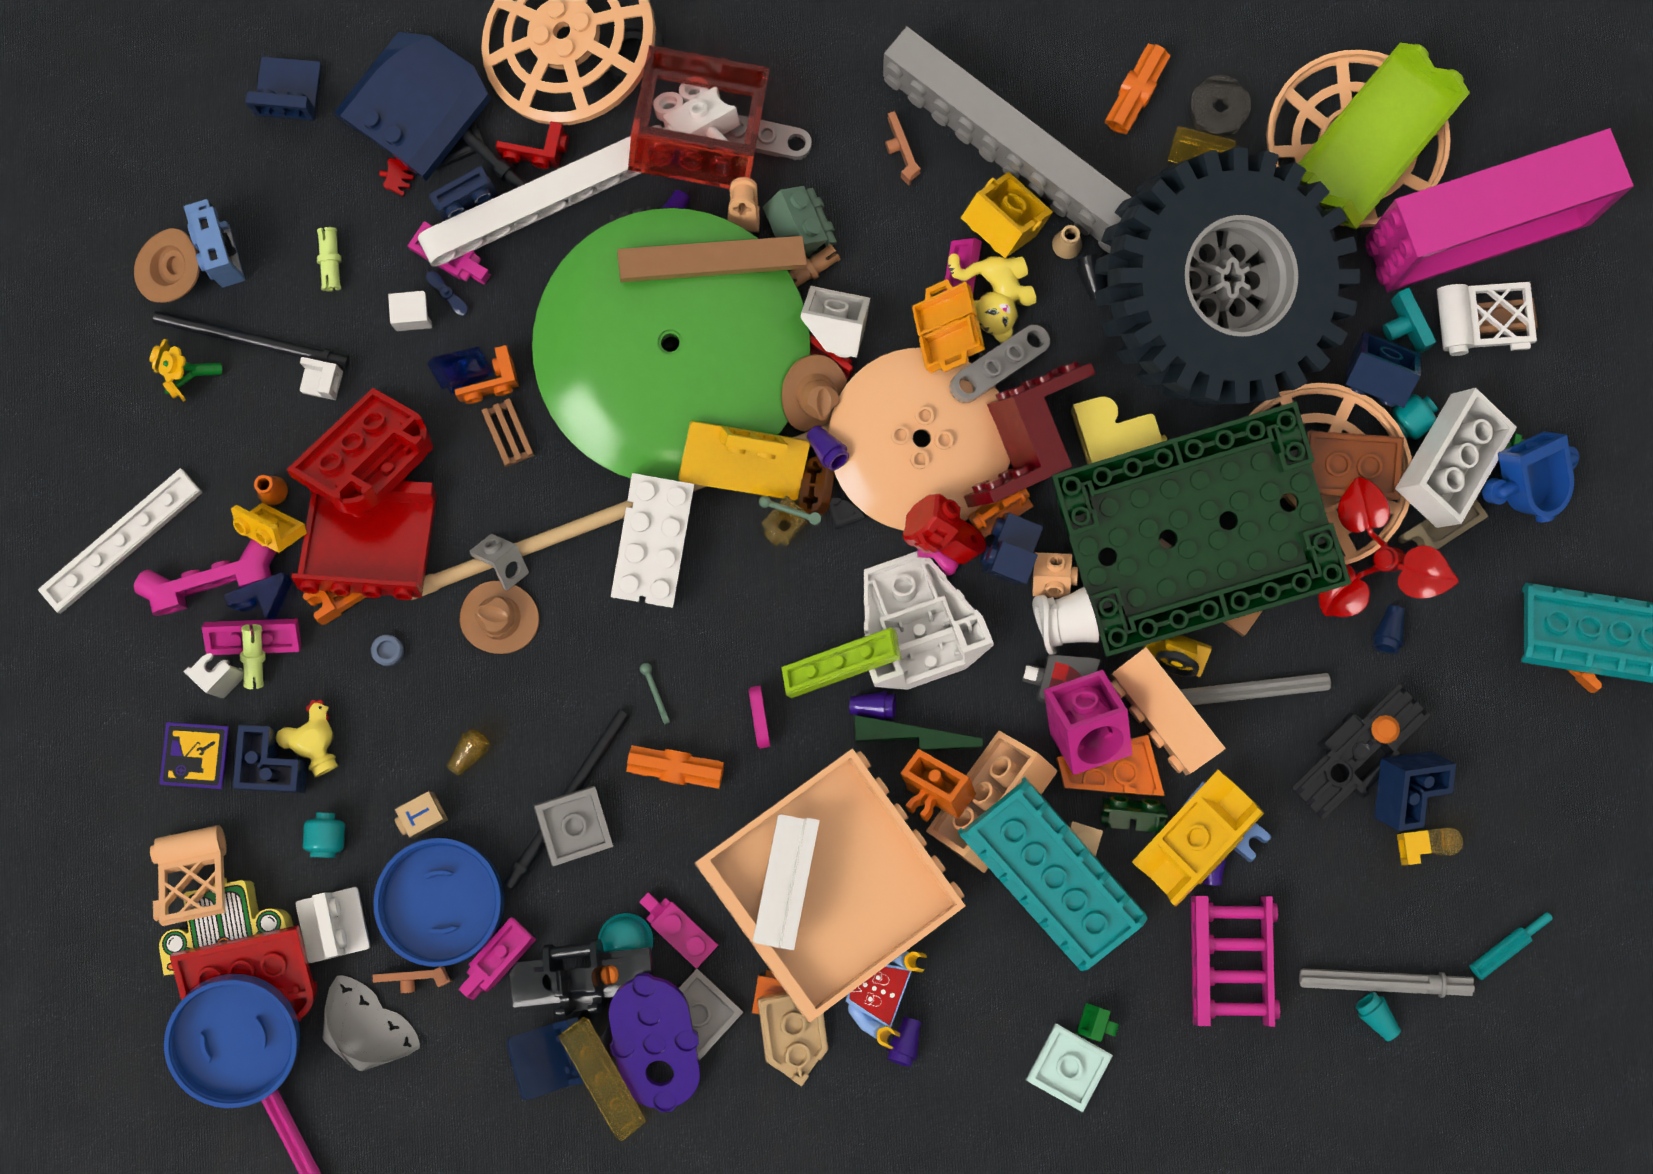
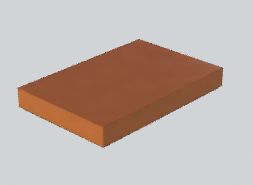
M1320 431L1307 432V438L1315 461L1311 463L1320 495L1343 496L1354 479L1362 477L1377 485L1387 499L1399 500L1400 493L1395 488L1401 479L1404 437Z

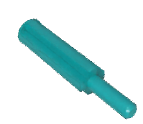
M1546 912L1525 929L1522 927L1517 928L1469 965L1473 974L1478 979L1483 980L1531 943V936L1552 921V915Z

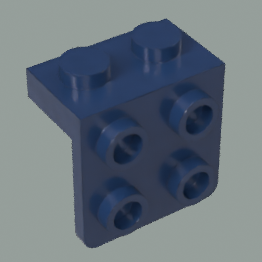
M481 165L428 194L443 221L499 196L491 179L486 175Z
M578 1017L561 1020L507 1039L506 1044L522 1099L530 1100L568 1086L595 1080L593 1074L594 1063L587 1052L584 1041L585 1030L579 1023Z

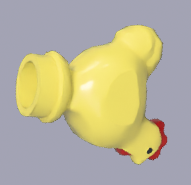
M311 700L310 705L306 707V710L309 712V721L299 728L284 727L277 732L275 737L276 742L283 749L290 748L295 754L311 760L308 768L309 771H312L314 777L324 775L338 767L335 761L336 756L327 753V749L333 740V731L328 722L329 715L327 711L329 707L325 706L322 700Z

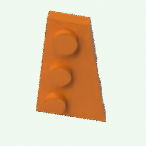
M1149 735L1131 739L1132 755L1075 775L1072 774L1063 756L1056 758L1064 789L1165 796Z

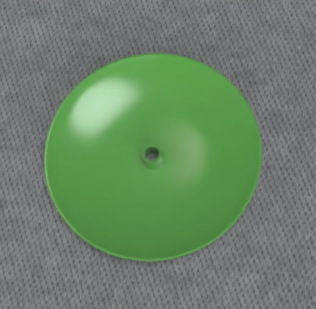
M677 208L652 209L618 218L600 227L584 238L561 261L551 276L537 309L533 328V365L538 387L550 415L564 435L587 457L602 467L630 479L632 473L679 481L678 475L691 421L778 435L788 422L784 415L781 399L783 381L788 370L796 361L810 355L809 328L800 318L804 305L800 293L787 270L620 282L617 249L758 239L756 236L724 218L706 212ZM674 337L678 339L679 347L673 352L664 350L662 344L666 338Z

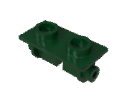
M1113 795L1110 798L1102 797L1104 812H1101V824H1106L1107 828L1129 830L1130 819H1136L1135 830L1157 833L1158 830H1162L1165 827V818H1168L1166 806L1156 799L1145 798L1142 801H1134L1121 795Z

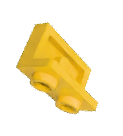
M264 503L259 504L251 511L238 505L231 508L234 519L233 526L240 535L247 536L257 541L260 545L278 553L307 534L304 523Z

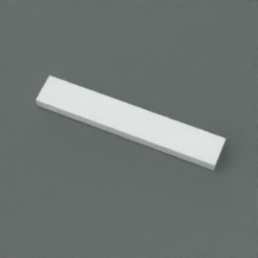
M180 468L42 585L38 591L54 610L61 614L203 492L187 473Z

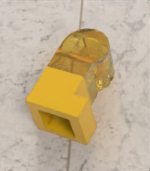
M1454 828L1397 834L1401 865L1421 864V854L1455 855L1463 847L1462 835Z

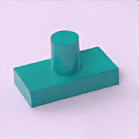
M1406 288L1398 292L1390 300L1399 318L1383 324V332L1389 341L1408 334L1416 352L1422 353L1430 349L1436 343V340L1410 288Z

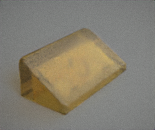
M1178 126L1167 161L1180 163L1213 150L1221 153L1235 148L1236 141Z

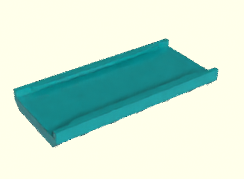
M1532 583L1524 584L1522 587V592L1524 593V655L1521 658V662L1653 683V602Z
M1024 776L1019 785L966 828H960L958 833L1080 971L1088 970L1143 927L1148 918L1140 906Z

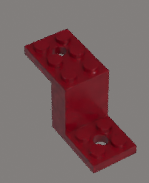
M1078 361L1065 366L1062 365L1047 371L1045 375L1024 381L1020 386L995 394L997 400L987 404L1013 468L998 474L999 478L992 481L986 480L972 486L974 492L964 496L968 508L995 503L1072 467L1044 397L1094 375L1095 371L1091 362L1080 366Z

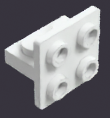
M357 887L336 892H324L312 895V898L296 902L308 963L367 950L371 947L360 893Z

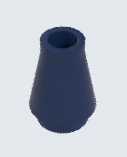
M1395 605L1387 606L1386 613L1372 637L1374 641L1373 647L1378 651L1396 654L1399 648L1403 647L1404 616L1406 613L1404 608Z

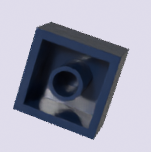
M1363 331L1348 361L1346 385L1358 394L1366 395L1368 393L1378 397L1379 401L1391 407L1398 405L1404 408L1421 376V354Z

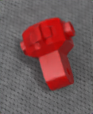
M941 494L926 496L916 503L906 515L905 529L903 531L904 541L924 553L941 552L959 564H967L986 549V541L982 533L960 518L961 507L954 500L947 499Z

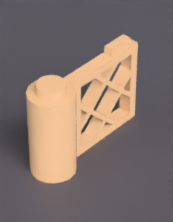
M220 825L159 837L155 839L154 845L150 846L152 862L154 864L158 863L159 900L153 901V919L155 921L159 920L162 926L226 913L224 855H226L227 847L225 835ZM215 864V871L206 881L197 876L204 866ZM182 871L186 875L174 888L169 885L168 873ZM194 879L202 886L190 899L181 892ZM208 890L215 893V905L202 907L197 904ZM177 897L187 902L179 912L169 914L168 907Z

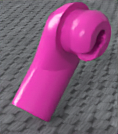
M917 549L918 558H934L945 575L950 576L956 572L959 563L943 553H924Z

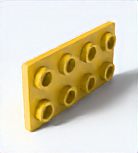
M691 421L678 479L680 482L797 500L810 443L803 439Z

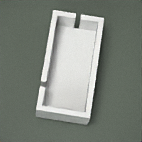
M632 473L627 502H632L633 508L626 507L611 597L639 602V597L644 596L646 597L645 603L673 608L694 484Z

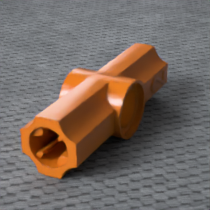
M1148 43L1134 70L1129 71L1118 92L1119 96L1105 119V124L1111 130L1126 135L1131 130L1142 107L1145 108L1157 87L1156 82L1170 59L1171 55L1165 48L1157 44Z
M631 745L626 772L657 777L660 781L687 785L689 783L720 789L724 762L693 757L690 753L665 749L660 751Z

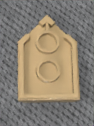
M786 991L761 996L757 1000L765 1060L802 1087L818 1060H821L828 1051L824 1013L809 1023Z

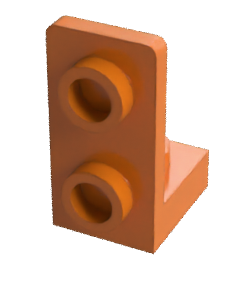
M507 345L494 348L497 358L492 359L496 376L502 377L455 389V395L460 402L465 401L466 404H473L482 401L483 396L494 393L495 396H503L512 393L513 388L520 387L512 355Z

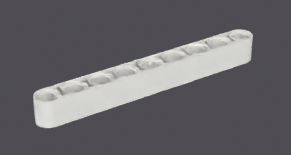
M654 125L424 230L419 234L418 241L431 266H440L472 250L478 249L670 160L675 155L674 150L658 158L653 153L647 140V136L662 129V126Z

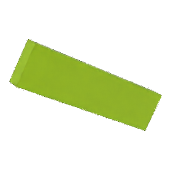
M890 627L781 667L786 696L794 698L902 659L896 630Z

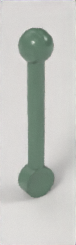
M762 496L759 499V505L763 508L772 507L809 520L810 524L814 526L821 522V516L816 512L808 514L771 501L768 496Z
M643 663L640 666V672L646 676L664 725L670 723L651 674L652 666L649 663Z

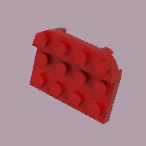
M372 388L291 464L287 471L293 479L333 502L337 511L352 514L354 517H363L424 460L428 453L432 451L433 443L423 419L418 413Z
M299 925L174 952L170 956L181 1000L194 987L208 979L226 974L250 975L270 983L281 991L291 1003L298 1022H300L311 1009L317 996V981L313 982Z

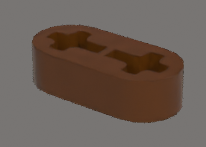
M817 456L810 458L806 462L801 480L799 507L808 514L816 512L822 516L829 509L834 471L824 468ZM822 468V472L815 476L816 470ZM818 498V502L811 506V501Z

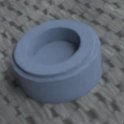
M382 635L373 642L371 654L377 663L387 667L394 666L403 658L404 646L398 638L392 635Z

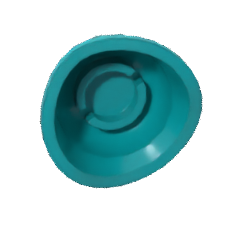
M622 913L611 917L602 926L598 939L603 943L604 952L651 947L652 951L653 947L651 928L644 919L631 913Z

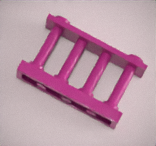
M1191 896L1193 1025L1211 1026V1019H1215V1016H1263V1025L1275 1027V1019L1280 1018L1279 1000H1275L1273 922L1278 920L1277 903H1273V896H1261L1260 906H1214L1213 903H1209L1208 896ZM1214 919H1261V938H1214V935H1209V922H1213ZM1214 951H1261L1262 970H1215L1214 967H1210V954H1214ZM1215 983H1262V1003H1215L1214 999H1210V986H1215Z

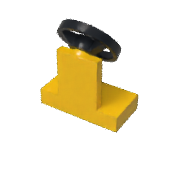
M1183 635L1144 646L1166 672L1181 677H1201L1212 650V646Z

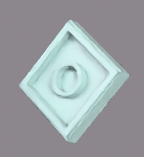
M1055 1023L1026 1081L1083 1112L1113 1055Z

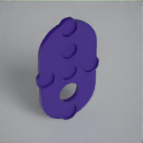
M649 973L636 974L632 980L624 983L616 991L610 1003L609 1021L613 1037L610 1043L611 1053L617 1058L621 1083L625 1091L635 1101L644 1106L655 1108L661 1113L671 1112L676 1106L687 1101L698 1086L700 1078V1064L697 1053V1046L699 1045L698 1032L693 1029L689 1004L678 987L665 979L653 977ZM654 1061H664L672 1067L674 1075L667 1082L657 1083L648 1077L646 1073L647 1066Z

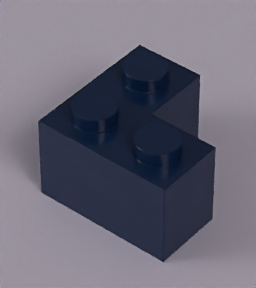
M1011 513L1003 514L1002 518L997 517L991 534L995 535L991 547L986 546L980 559V563L984 564L981 571L1014 585L1027 584L1038 556L1033 552L1043 526Z
M238 725L233 789L305 793L308 762L294 759H277L278 743L275 737L279 729L270 726Z
M1432 751L1381 758L1374 818L1397 831L1424 827L1428 797L1453 793L1456 763Z

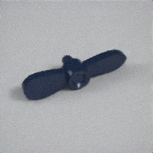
M435 271L427 272L426 279L429 284L440 292L444 300L449 301L455 313L460 316L467 315V305L463 300L454 295L453 289L446 286L441 276Z

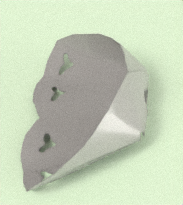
M339 975L335 978L329 987L326 1000L322 1038L352 1068L364 1071L408 1056L420 1048L418 1036L410 1023L397 1012L383 1009L377 995L370 988L351 977ZM340 984H343L345 988H352V991L342 993ZM360 995L363 996L364 1001L369 1003V1006L359 1004L361 1000ZM388 1021H391L393 1026H398L399 1029L390 1031ZM406 1037H408V1043L412 1045L411 1047L403 1046Z

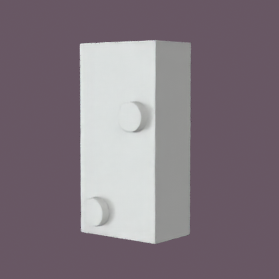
M1477 388L1451 394L1395 490L1436 528L1462 524L1499 460L1498 453L1505 449L1517 427Z

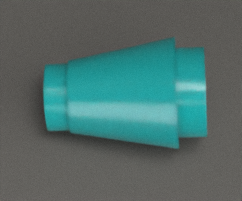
M1372 992L1358 1001L1355 1006L1358 1010V1017L1383 1037L1385 1041H1391L1401 1033V1029L1383 996H1378L1376 992Z

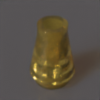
M470 728L467 733L463 732L446 766L453 773L461 776L488 752L487 747L490 745V741L479 731Z

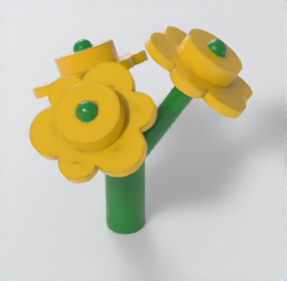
M165 338L160 346L155 345L150 353L152 369H154V372L164 376L166 380L162 384L165 388L164 392L167 395L170 394L173 399L179 396L183 402L185 401L178 388L195 376L222 375L221 363L192 364L186 362L185 357L181 356V349L176 346L170 348L168 339ZM184 370L190 371L188 374L183 376Z

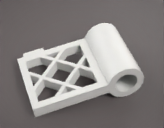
M1530 282L1475 286L1452 284L1437 289L1442 347L1444 351H1449L1451 356L1468 354V349L1476 347L1510 345L1511 351L1528 350L1531 348V344L1537 341ZM1509 291H1522L1523 304L1518 310L1503 299ZM1496 292H1504V293L1500 296V295L1497 294ZM1487 293L1496 302L1486 312L1477 305L1476 294ZM1498 304H1501L1513 314L1504 326L1490 315ZM1478 313L1482 316L1480 321L1478 319ZM1515 318H1518L1526 325L1527 336H1516L1507 327ZM1485 319L1499 330L1494 338H1480L1479 326ZM1502 333L1506 336L1503 338H1499Z

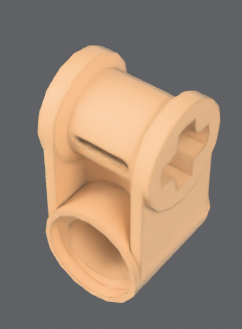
M747 177L736 178L730 184L728 221L744 228L750 233H759L760 206L758 205L757 184L754 180Z

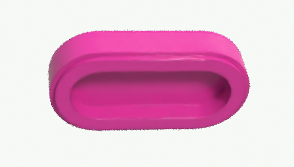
M761 685L753 686L749 689V697L757 746L760 749L768 748L771 745Z

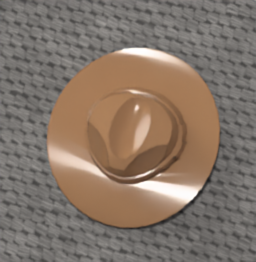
M175 228L163 230L150 238L141 248L134 265V279L141 294L150 301L160 303L175 301L186 295L196 284L200 273V267L196 259L198 251L186 232Z
M812 354L799 359L788 370L783 381L781 399L784 415L794 428L808 432L815 426H824L830 423L833 409L839 404V395L847 384L842 369L834 360L825 355Z
M490 581L475 587L467 595L460 612V625L467 640L475 647L489 653L508 654L524 648L533 640L539 627V611L532 597L522 588L514 585L509 590H505L500 581Z

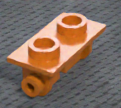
M1025 488L995 503L982 505L967 517L971 524L985 538L991 534L997 517L1002 518L1005 513L1020 516L1034 506L1028 497L1030 495Z

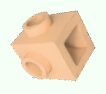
M1035 552L1038 556L1033 570V596L1045 595L1046 597L1061 598L1070 594L1071 585L1077 586L1078 567H1072V554Z

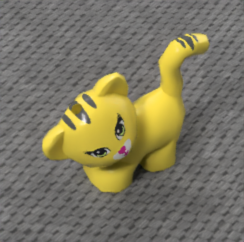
M953 253L949 256L948 267L953 278L965 282L975 275L982 274L993 288V292H988L981 296L980 300L974 301L977 312L976 318L979 320L981 329L993 335L1000 344L1011 338L1013 325L1018 318L1015 302L1024 306L1036 303L1033 287L1020 286L1018 279L1028 275L1024 258L990 256L983 261L972 263L966 269H962L960 267L959 255Z

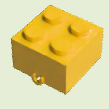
M1007 172L997 180L994 177L991 178L985 185V188L976 193L961 219L989 243L994 251L1007 258L1037 236L1053 211L1010 172Z

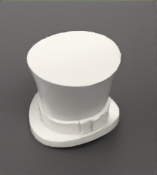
M1085 587L1056 600L1053 597L1047 598L1045 595L1034 597L1032 602L1033 613L1049 655L1056 654V647L1062 646L1063 643H1097L1099 641L1095 614Z

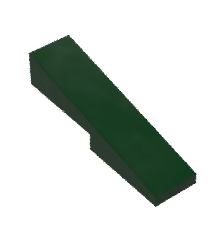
M855 715L856 743L918 739V747L922 751L980 749L983 747L982 738Z

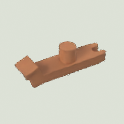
M895 111L887 113V119L895 138L885 141V145L889 154L901 152L906 168L901 171V178L910 186L911 181L920 174L921 168L914 160Z
M444 966L434 970L372 975L373 983L400 981L401 993L415 992V979L434 978L438 987L453 981V979L449 978Z

